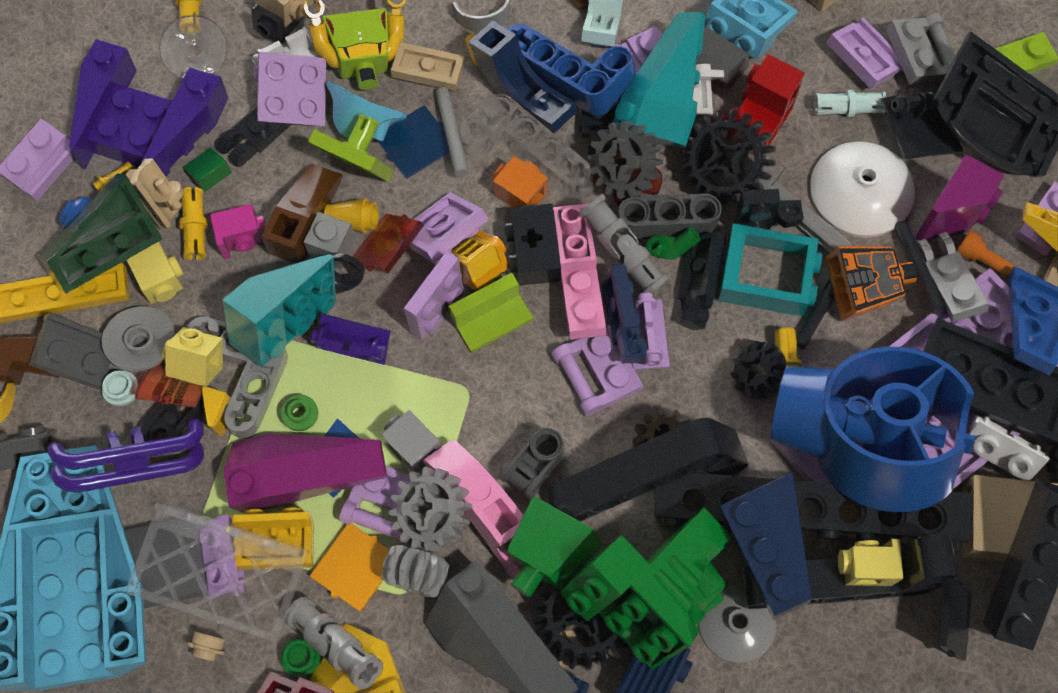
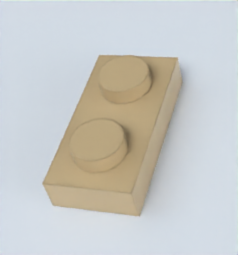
M400 42L391 68L392 78L438 88L447 87L449 90L457 91L465 66V56Z

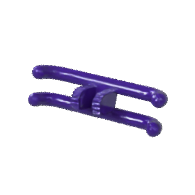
M193 418L188 422L189 431L186 434L147 442L144 441L140 427L130 428L129 437L131 444L121 446L116 431L107 432V449L79 454L67 453L60 443L54 442L48 446L47 451L52 462L58 465L51 469V479L60 489L75 493L192 471L204 459V447L200 443L204 435L203 424L201 420ZM189 450V455L181 459L153 464L148 462V457ZM113 463L115 471L72 477L67 475L64 468L70 470L84 469Z

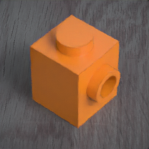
M513 156L507 164H501L492 178L494 196L512 208L538 205L548 193V177L541 174L539 168L532 162L527 160L523 162L516 156Z

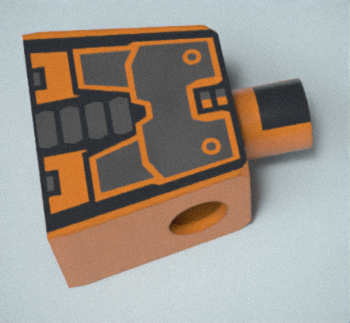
M840 246L825 256L841 322L894 303L905 296L904 284L915 283L917 280V269L914 263L898 264L895 250L892 247Z

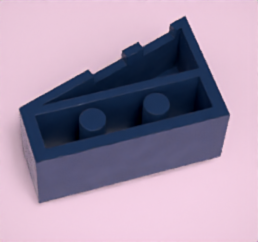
M791 472L720 506V513L773 620L809 604L812 599L794 479Z

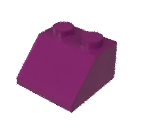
M965 154L916 234L915 239L918 241L922 239L926 241L938 239V234L947 232L949 236L968 233L975 222L982 225L1003 193V190L999 189L998 186L1005 175Z

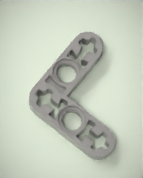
M209 317L195 318L189 323L187 329H197L204 333L207 328L211 335L223 338V360L245 366L225 410L224 421L232 435L238 438L250 437L259 429L287 364V351L284 349L280 356L269 360L261 368L241 352L234 353L228 351L229 338L226 322ZM256 379L264 380L266 388L262 393L258 395L247 393V386L251 381ZM242 400H245L249 403L247 415L250 421L242 422L238 426L235 417H242L247 407Z

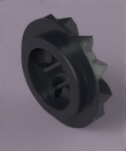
M754 341L749 346L741 347L742 352L737 358L733 359L735 363L734 372L730 373L736 379L735 388L746 397L752 399H765L772 396L780 389L787 366L784 354L777 346L769 342ZM760 363V366L764 368V370L767 371L768 374L755 375V373L751 371L749 366L753 364L758 365Z

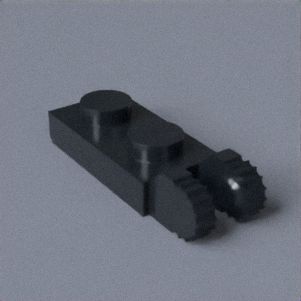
M256 107L234 127L235 129L227 131L219 139L216 146L221 153L226 154L244 139L246 142L234 152L231 161L237 167H241L257 152L261 153L292 124L257 121Z

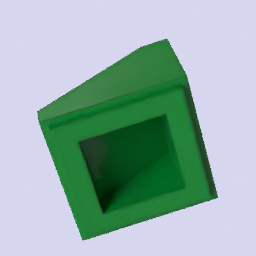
M211 147L183 167L204 193L232 173L224 158Z

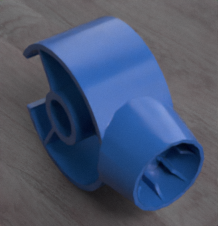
M878 347L864 350L847 358L836 369L786 366L775 407L770 440L816 457L823 473L833 486L859 504L888 512L917 511L935 505L952 492L963 454L971 453L975 436L967 434L966 427L974 391L966 379L945 361L929 353L905 347ZM934 416L946 428L926 424V421ZM948 430L953 440H955L954 448L945 454L930 459L923 444L943 448ZM853 441L863 443V448L854 443Z

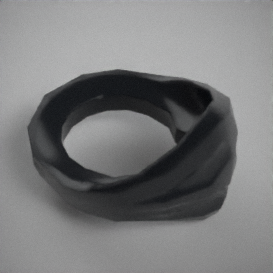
M330 253L334 256V261L348 263L356 270L352 274L346 273L343 275L335 271L336 294L357 287L365 275L363 264L353 256L344 253Z

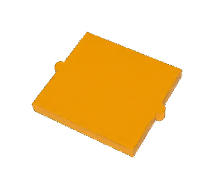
M352 523L351 525L347 524L309 577L329 590L332 598L337 599L339 597L361 613L384 581L381 578L384 569L382 566L390 549L379 543L376 535L369 536Z

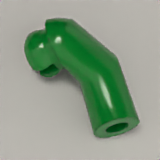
M689 227L677 237L668 235L652 236L646 242V249L652 256L675 260L700 242L701 239L697 231Z

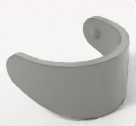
M505 0V4L496 12L484 16L466 14L460 10L456 1L452 2V7L459 23L469 31L479 33L492 20L503 26L510 15V0Z

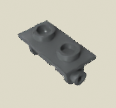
M43 425L20 430L21 436L9 439L6 432L0 433V471L18 467L16 453H21L22 457L48 453V446L54 443L50 442L49 436L57 433V429L44 431Z

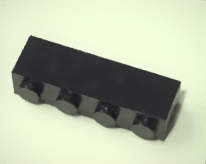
M1036 479L983 620L984 625L995 639L1032 651L1058 587V485Z

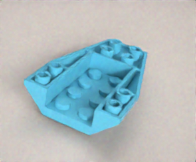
M96 445L64 451L70 454H79L99 449ZM48 453L20 457L0 539V690L43 691L114 679L147 663L143 586L112 489L107 487L75 493L60 489L54 484L50 476L51 469L58 465L52 462ZM104 465L72 470L64 468L67 475L72 477L106 472Z

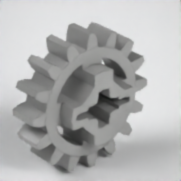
M423 467L422 475L412 471L409 473L411 480L409 484L402 481L398 483L402 490L401 495L391 496V499L397 502V508L389 510V515L398 518V521L391 526L392 530L403 532L399 540L403 543L411 544V547L415 549L438 552L439 545L449 549L452 547L451 536L460 539L463 537L459 526L461 524H470V520L463 516L464 511L472 509V504L463 502V498L469 494V490L458 487L461 479L457 476L449 475V471L437 468L435 471V469ZM444 490L448 494L449 499L444 497ZM412 520H414V521L416 522V528H415V526H414Z

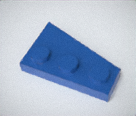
M1014 266L1008 275L1014 359L1050 376L1058 363V286Z

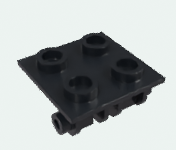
M931 91L917 92L914 95L899 94L895 97H884L881 99L904 159L963 152L960 141L948 129L933 102L936 93Z

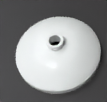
M848 142L832 148L817 162L810 179V196L820 217L831 227L850 236L869 238L891 232L895 229L896 223L907 218L915 199V185L906 164L889 149L870 142ZM862 176H869L873 181H865Z

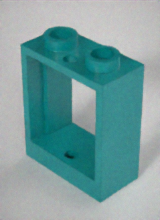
M733 223L728 240L718 301L803 317L807 307L814 306L817 296L818 285L812 284L813 273H819L822 262V253L817 252L818 239ZM744 245L804 256L799 294L738 283Z

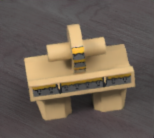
M144 159L138 169L129 170L126 176L149 216L154 219L160 229H169L173 216L182 209L181 198L184 194V188L177 181L169 182L154 159Z

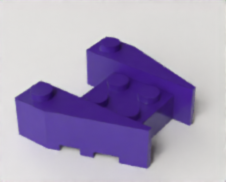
M95 39L80 69L69 148L81 168L84 169L87 168L94 154L123 163L129 161L132 166L138 168L144 159H154L167 177L171 173L170 167L182 155L187 156L195 148L193 144L204 133L208 135L216 126L228 101V95L221 76L189 67L173 100L165 99L129 88L137 70L127 48Z

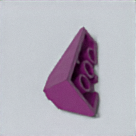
M272 433L234 442L223 470L228 505L230 508L241 513L249 509L267 510L388 477L380 440Z

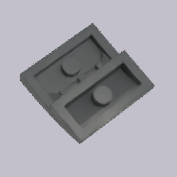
M198 514L125 530L143 586L144 609L209 594L198 528L201 520Z

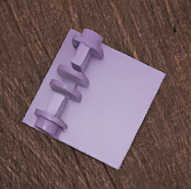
M258 52V65L255 64L253 69V76L258 79L257 121L325 126L326 60L320 57Z

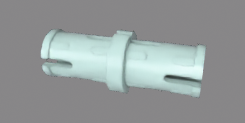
M846 90L845 93L837 94L816 93L814 97L817 100L814 101L815 115L846 114V117H854L855 114L861 113L884 114L886 111L881 99L887 97L886 92L855 93V90Z

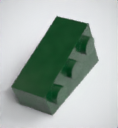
M117 173L39 258L58 289L67 294L161 241L162 237L128 177Z

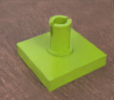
M360 113L347 142H341L322 132L313 130L308 141L310 144L328 155L386 182H389L394 170L367 152L376 129L380 125L378 121L370 117L367 118L366 115Z

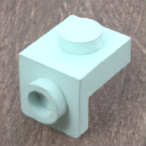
M589 0L588 13L582 29L581 41L599 47H614L620 26L623 0Z

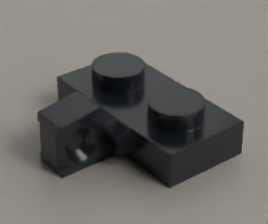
M779 189L742 191L733 222L734 224L767 230L771 229L772 224L774 226L779 224L783 228L798 226L802 224L804 219L801 200L780 201Z

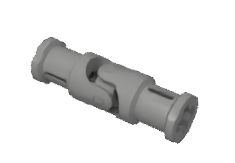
M602 193L578 212V215L585 217L598 233L597 239L611 256L619 260L620 265L626 266L627 273H630L642 288L641 293H652L669 277L667 274H661L649 258V251L639 245L636 235L631 231L623 218L616 217L605 203L606 197ZM620 231L626 234L615 240L613 245H611V237L615 232Z
M301 597L295 600L287 609L284 617L285 623L293 630L300 631L305 642L322 655L331 666L338 671L347 673L350 676L351 683L359 689H366L374 684L381 675L383 662L374 654H368L364 651L361 642L355 636L346 631L330 615L320 613L316 609V604L308 597Z

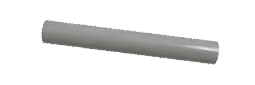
M440 87L435 93L454 172L457 177H464L468 175L469 171L449 89L447 87Z

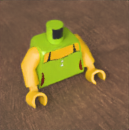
M315 0L318 7L316 14H311L308 11L307 2H303L301 12L311 21L308 27L315 53L320 58H324L331 68H336L341 78L356 77L358 87L361 90H370L377 87L378 79L376 74L387 72L388 62L395 59L399 44L404 41V14L401 13V7L406 3V0H402L400 4H394L391 0H386L388 6L391 7V13L388 14L386 8L324 15L323 22L320 19L324 12L322 0Z

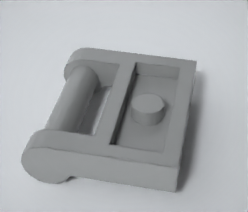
M934 13L925 18L891 20L885 27L909 84L943 81L955 58V54L944 32V21L940 13ZM927 33H930L932 37V40L944 64L942 66H940L939 61L928 39Z

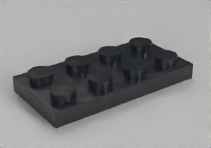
M937 318L933 323L923 352L945 361L966 379L974 391L969 411L982 417L987 416L991 421L1051 446L1058 441V367L1056 366L1049 376L1014 359L1013 348Z

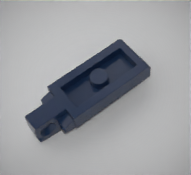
M613 265L602 284L613 345H618L622 364H641L647 356L646 340L639 336L640 314L637 309H634L632 299L634 292L633 282L631 279H628L625 265Z

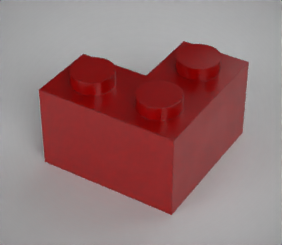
M767 54L761 65L754 64L747 76L746 83L748 85L741 97V100L744 102L739 109L733 108L734 110H739L740 119L745 113L753 115L751 125L756 121L764 123L763 129L758 134L760 135L765 132L772 134V138L764 143L765 146L771 145L793 110L805 75L801 70ZM736 128L728 129L726 137L734 144L744 143L749 140L740 130Z

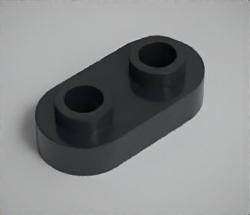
M181 386L173 403H169L178 387L172 389L142 424L141 432L144 441L156 440V436L162 431L167 432L166 438L186 434L189 431L188 422L193 418L199 419L203 413L204 404L202 398H199L196 406H191L189 411L181 413L180 407L191 387Z

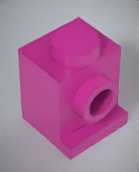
M252 204L210 214L216 243L224 259L231 258L230 251H248L253 249L256 244L264 243L261 236L265 230L266 221L263 215L257 216Z

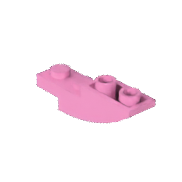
M587 204L553 207L561 263L562 295L570 340L606 336V323L596 269L597 260L591 224L585 217L578 215V212L586 207Z
M453 439L425 458L423 463L426 467L435 469V471L437 468L449 471V475H454L461 479L458 487L469 490V494L463 498V502L472 504V509L464 511L463 516L473 523L513 580L521 567L508 554V547L524 515L486 469Z

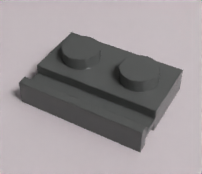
M51 313L44 315V324L42 330L39 331L29 365L95 389L102 388L111 363L102 349L103 333Z

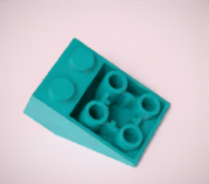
M327 254L249 277L223 299L229 344L261 368L269 360L280 356L288 343L296 336L303 335L315 319L321 314L328 313L336 302L334 256Z

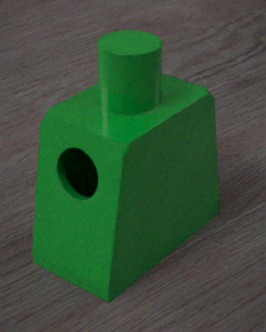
M534 496L508 547V554L521 567L510 585L528 598L531 597L541 581L560 590L593 557L602 546V542L594 529Z

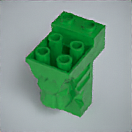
M705 508L701 509L671 533L646 560L620 535L593 558L560 593L567 599L570 608L577 614L582 615L586 621H589L599 613L605 620L607 627L612 632L618 634L633 649L636 658L642 663L647 664L651 670H654L690 647L700 631L696 625L706 618L705 614L717 607L724 600L721 591L725 587V582L710 561L723 550V545L732 536Z

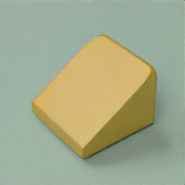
M203 386L202 394L207 426L217 436H224L227 429L224 414L231 398L226 392Z

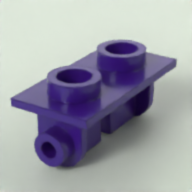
M321 314L319 329L315 328L313 330L311 342L316 343V348L385 365L391 331Z

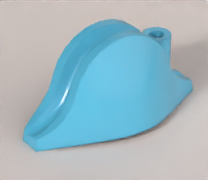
M329 80L327 82V88L333 99L334 125L340 134L346 138L350 137L360 113L380 123L372 140L377 139L380 141L384 140L389 125L404 120L408 115L371 103Z

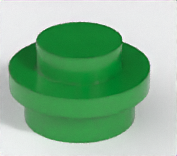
M304 638L291 640L285 645L281 653V664L284 670L297 678H304L313 674L321 660V655L305 642Z

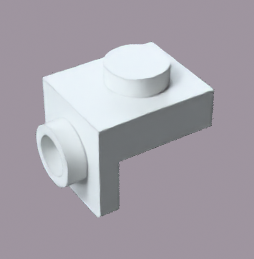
M697 64L696 71L700 73L699 84L694 85L693 100L698 102L696 116L713 115L711 80L724 78V70H711V64Z

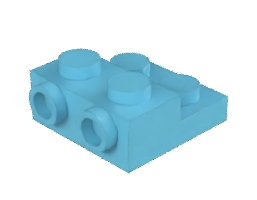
M714 0L710 3L704 25L757 60L773 46L777 36L794 21L798 11L782 0Z

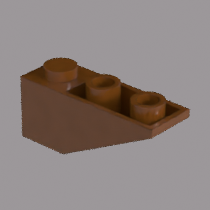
M312 163L307 167L276 205L261 236L269 254L296 264L303 262L307 254L304 240L317 213L321 212L324 214L326 205L331 203L343 178V174Z

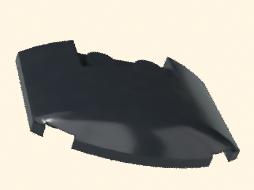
M969 32L933 98V102L942 120L964 146L992 165L1019 175L1045 176L1058 150V94L973 32Z

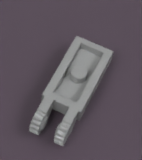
M948 233L938 234V245L944 256L937 259L934 258L933 251L925 239L917 241L951 321L956 322L988 312V301L960 252H956L954 242Z

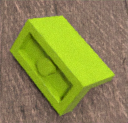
M513 273L449 305L451 320L471 353L534 320L520 296L519 283Z

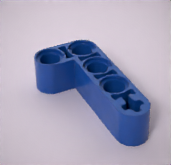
M515 24L507 28L516 34L522 54L532 70L550 87L574 101L579 108L594 116L608 113L620 101L621 96L636 75L632 54L625 47L615 46L609 48L592 65L528 25Z

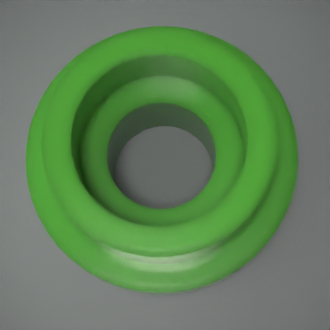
M306 395L290 397L281 409V418L284 424L293 431L301 432L308 430L318 419V407L314 400ZM304 407L306 409L303 416H293V411L296 408Z

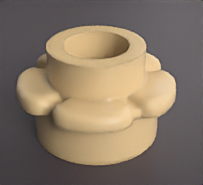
M195 631L192 642H187L188 647L194 648L192 652L194 657L215 661L217 654L224 655L225 653L222 651L225 642L223 638Z

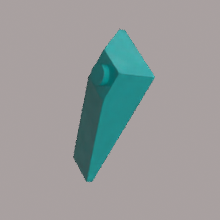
M702 12L676 14L621 96L619 105L615 110L613 123L620 122L621 124L622 121H633L634 125L643 124L645 125L644 134L654 133L656 135L651 142L652 144L686 147L697 114L698 102L693 100L694 85L699 84L700 73L696 71V59L702 52L705 14Z

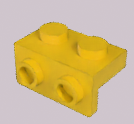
M293 507L282 509L281 513H266V511L260 509L245 510L243 514L232 516V524L236 529L235 561L237 571L313 567L314 522L309 512Z

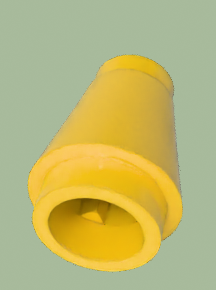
M368 198L327 204L324 210L326 215L351 223L354 231L367 233L369 230H375L378 225V205L376 202H370Z

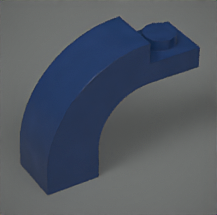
M492 20L468 42L480 70L490 85L509 107L533 127L539 123L555 133L578 112L574 101L550 87L532 70L524 58L517 36L513 32Z

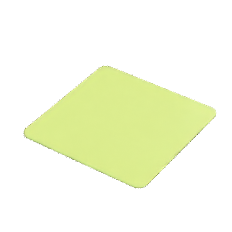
M291 341L285 347L288 355L287 364L259 429L255 434L247 438H238L232 434L230 435L200 520L203 523L224 514H228V518H232L233 515L243 514L230 508L228 505L223 471L234 442L267 433L325 436L338 418L360 439L380 440L386 466L409 474L411 471L384 443L381 434L385 432L384 427L387 422L395 415L400 414L402 416L410 410L440 440L441 447L453 439L457 442L470 399L469 392L461 384ZM262 379L251 381L247 388V393L251 395L262 393L266 388V382ZM295 395H306L313 399L319 412L316 423L310 429L301 432L289 429L281 418L283 404ZM245 400L243 401L247 408L242 417H237L236 423L238 426L242 422L250 421L247 415L249 403ZM304 407L296 408L293 411V416H303L306 409ZM353 487L342 489L334 498L327 493L264 510L266 513H281L282 509L293 507L301 508L304 512L310 513L314 522L313 567L302 569L313 571L347 525L339 521V516ZM362 500L359 509L394 522L398 521L396 516L389 515V509ZM352 523L369 536L376 535L379 540L378 542L388 549L396 545L401 546L396 538ZM385 581L378 588V590L396 595L407 593L405 590L388 585Z

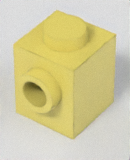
M159 242L127 259L143 294L151 304L168 301L176 295V292L184 289L178 278L184 275L176 257L168 258Z
M183 327L172 339L167 340L164 345L162 357L166 363V376L207 387L223 369V338L202 333L197 329Z

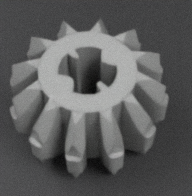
M396 545L390 547L388 556L385 557L381 578L385 583L395 588L434 598L440 595L447 582L449 565L444 558L438 557L435 554L413 547Z

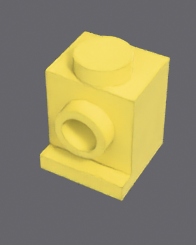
M891 539L882 547H879L878 541H858L849 550H840L838 554V568L840 574L845 576V585L892 586L902 580L903 569L900 539Z

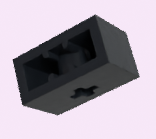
M553 203L510 208L511 221H505L507 242H514L515 253L508 254L510 273H513V275L518 274L519 286L561 281V263ZM529 242H535L536 248H530Z

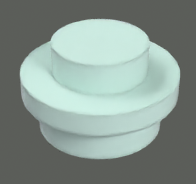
M125 370L111 372L105 377L102 384V395L113 406H126L133 402L139 393L137 378Z

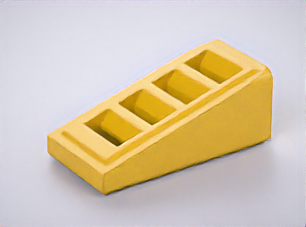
M475 235L464 239L452 248L451 254L459 258L461 274L472 283H475L501 263L495 246Z

